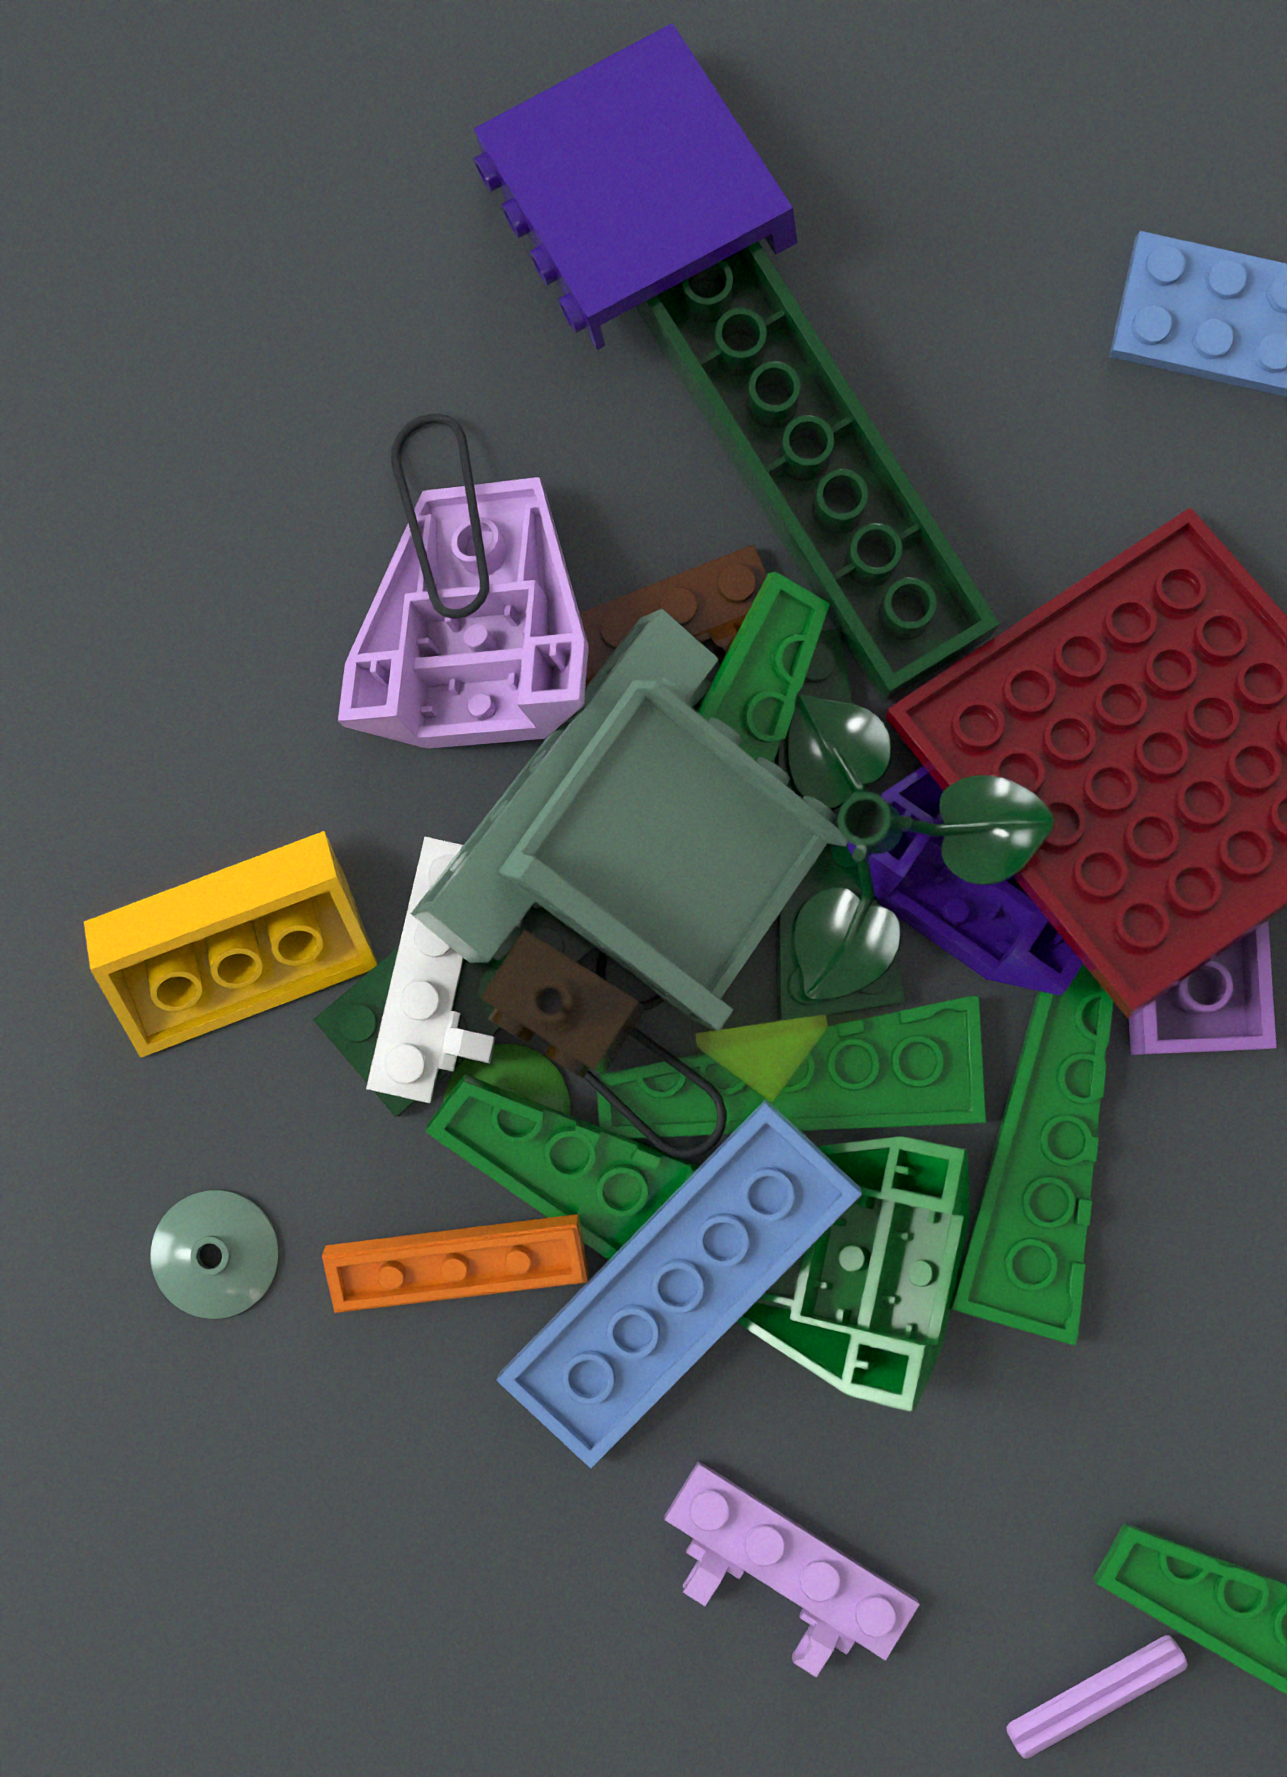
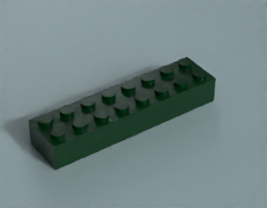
M759 241L636 306L639 314L815 595L830 603L827 611L828 616L836 629L839 628L841 637L883 703L991 637L1000 623Z

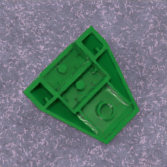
M903 1136L817 1146L861 1188L862 1194L736 1323L848 1396L913 1412L919 1403L945 1341L970 1218L968 1150Z

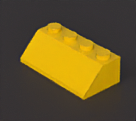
M325 831L84 921L90 970L140 1058L369 972L378 965L347 879Z

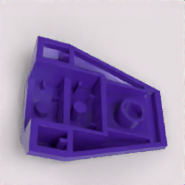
M924 766L883 792L880 796L892 805L901 816H910L912 819L932 824H944L940 812V799L944 791ZM904 831L900 841L892 850L883 854H871L869 860L875 896L880 905L892 911L899 919L983 978L1061 996L1083 965V962L1014 877L997 884L977 885L966 882L955 875L946 866L942 857V844L945 836L934 837ZM848 841L846 846L853 856L856 846Z

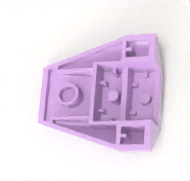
M539 477L474 485L489 576V593L482 606L467 617L458 619L447 618L434 610L429 599L409 524H407L345 662L338 722L343 727L426 749L537 740L547 738L584 706L589 646L544 483ZM465 486L422 491L414 511L441 603L447 608H464L473 602L480 590Z

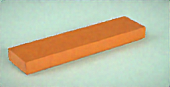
M578 1214L326 1245L322 1253L334 1313L587 1283L589 1276Z

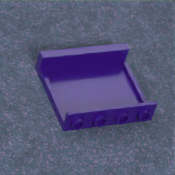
M673 23L473 128L481 154L474 157L473 161L482 181L490 193L500 188L507 200L501 204V208L512 231L518 239L525 235L529 236L535 246L534 249L529 251V254L539 276L546 286L556 281L564 296L558 298V303L568 324L575 334L585 329L597 350L606 346L600 325L753 243L765 238L775 255L798 243L792 205Z

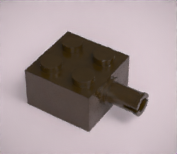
M526 930L522 932L481 999L495 1007L488 1019L528 1044L535 1033L551 1042V1045L545 1055L582 1078L585 1077L590 1068L604 1076L645 1011L637 1000Z

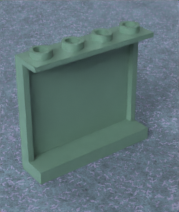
M662 678L660 682L633 680L498 873L690 1020L719 1031L734 1010L721 1000L724 993L827 843L846 846L848 840L842 835L840 829L833 824L837 816L830 808L811 796L805 795L803 799L786 786L790 780L786 772L765 758L758 757L755 761L739 747L743 739L735 730L715 718H710L707 721L694 711L691 706L695 700L684 688L667 678Z

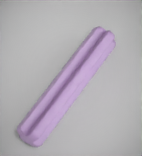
M1165 1635L1011 1721L1007 1726L1008 1735L1018 1753L1023 1758H1030L1185 1671L1188 1667L1185 1655L1178 1643L1170 1635Z

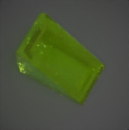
M825 1014L695 1033L694 1037L698 1050L769 1102H773L828 1027Z

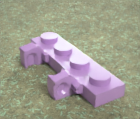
M700 1461L696 1463L664 1515L665 1521L693 1538L686 1553L697 1559V1562L682 1585L684 1588L683 1593L706 1606L726 1571L738 1579L746 1571L803 1608L799 1616L810 1626L793 1652L792 1661L815 1677L820 1673L834 1648L847 1655L855 1641L886 1661L920 1605L918 1600Z

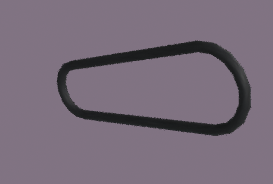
M438 413L422 415L407 423L397 434L391 448V464L433 608L443 617L452 619L464 618L476 612L485 602L489 593V576L467 438L461 425L450 416ZM424 424H445L454 431L458 441L480 580V590L477 597L471 604L460 609L447 608L440 601L400 462V451L405 439L412 431Z
M634 1027L630 1036L706 1091L714 1101L717 1110V1123L711 1137L701 1145L693 1148H676L660 1138L591 1071L587 1072L584 1079L661 1151L672 1157L693 1158L707 1153L718 1144L726 1128L727 1111L723 1097L710 1082ZM538 1035V1036H539L540 1038H542L549 1046L551 1045V1042H549L548 1040H546V1039H544L543 1037H541L540 1035Z

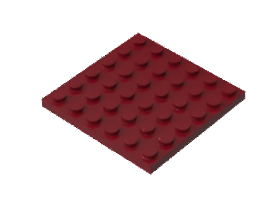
M1191 507L887 709L886 720L943 791L958 780L969 776H995L1026 788L1035 794L1050 810L1055 819L1054 830L1029 863L1013 877L1128 1019L1287 907V616Z

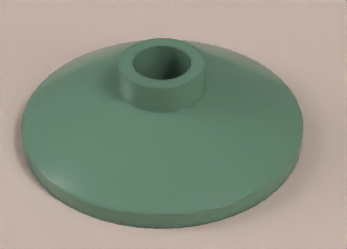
M225 1190L202 1191L180 1200L161 1219L154 1233L151 1245L153 1275L165 1297L182 1311L207 1319L231 1317L256 1304L271 1286L279 1263L278 1238L268 1216L250 1199L238 1193ZM207 1243L215 1244L222 1252V1260L216 1268L205 1266L200 1259L201 1249Z

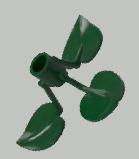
M808 694L799 695L795 703V711L788 733V757L791 775L796 788L803 797L805 795L811 796L831 810L841 807L838 815L839 829L842 835L856 846L853 852V859L858 864L862 886L861 899L848 889L830 888L812 896L802 907L795 924L794 945L802 972L806 996L817 1000L849 996L865 989L880 979L896 960L902 940L901 923L892 911L884 907L872 905L875 889L869 860L871 854H883L892 850L900 841L904 831L934 837L945 836L942 844V857L946 866L955 875L966 882L977 885L997 884L1012 878L1020 872L1052 833L1055 819L1050 810L1035 794L1012 781L995 776L978 775L958 780L945 789L940 799V812L944 824H932L912 819L910 816H901L892 805L880 796L867 792L864 787L879 781L886 774L890 766L892 740L885 724L871 711L856 704L826 700Z

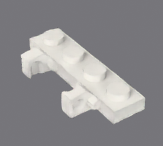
M424 837L366 1089L431 1103L438 1070L443 1069L454 1072L457 1056L490 1063L496 1038L457 1029L461 1013L452 1011L464 958L410 914L463 845ZM522 918V919L520 920V922L516 925V926H518L520 929H521V926H522L523 918Z

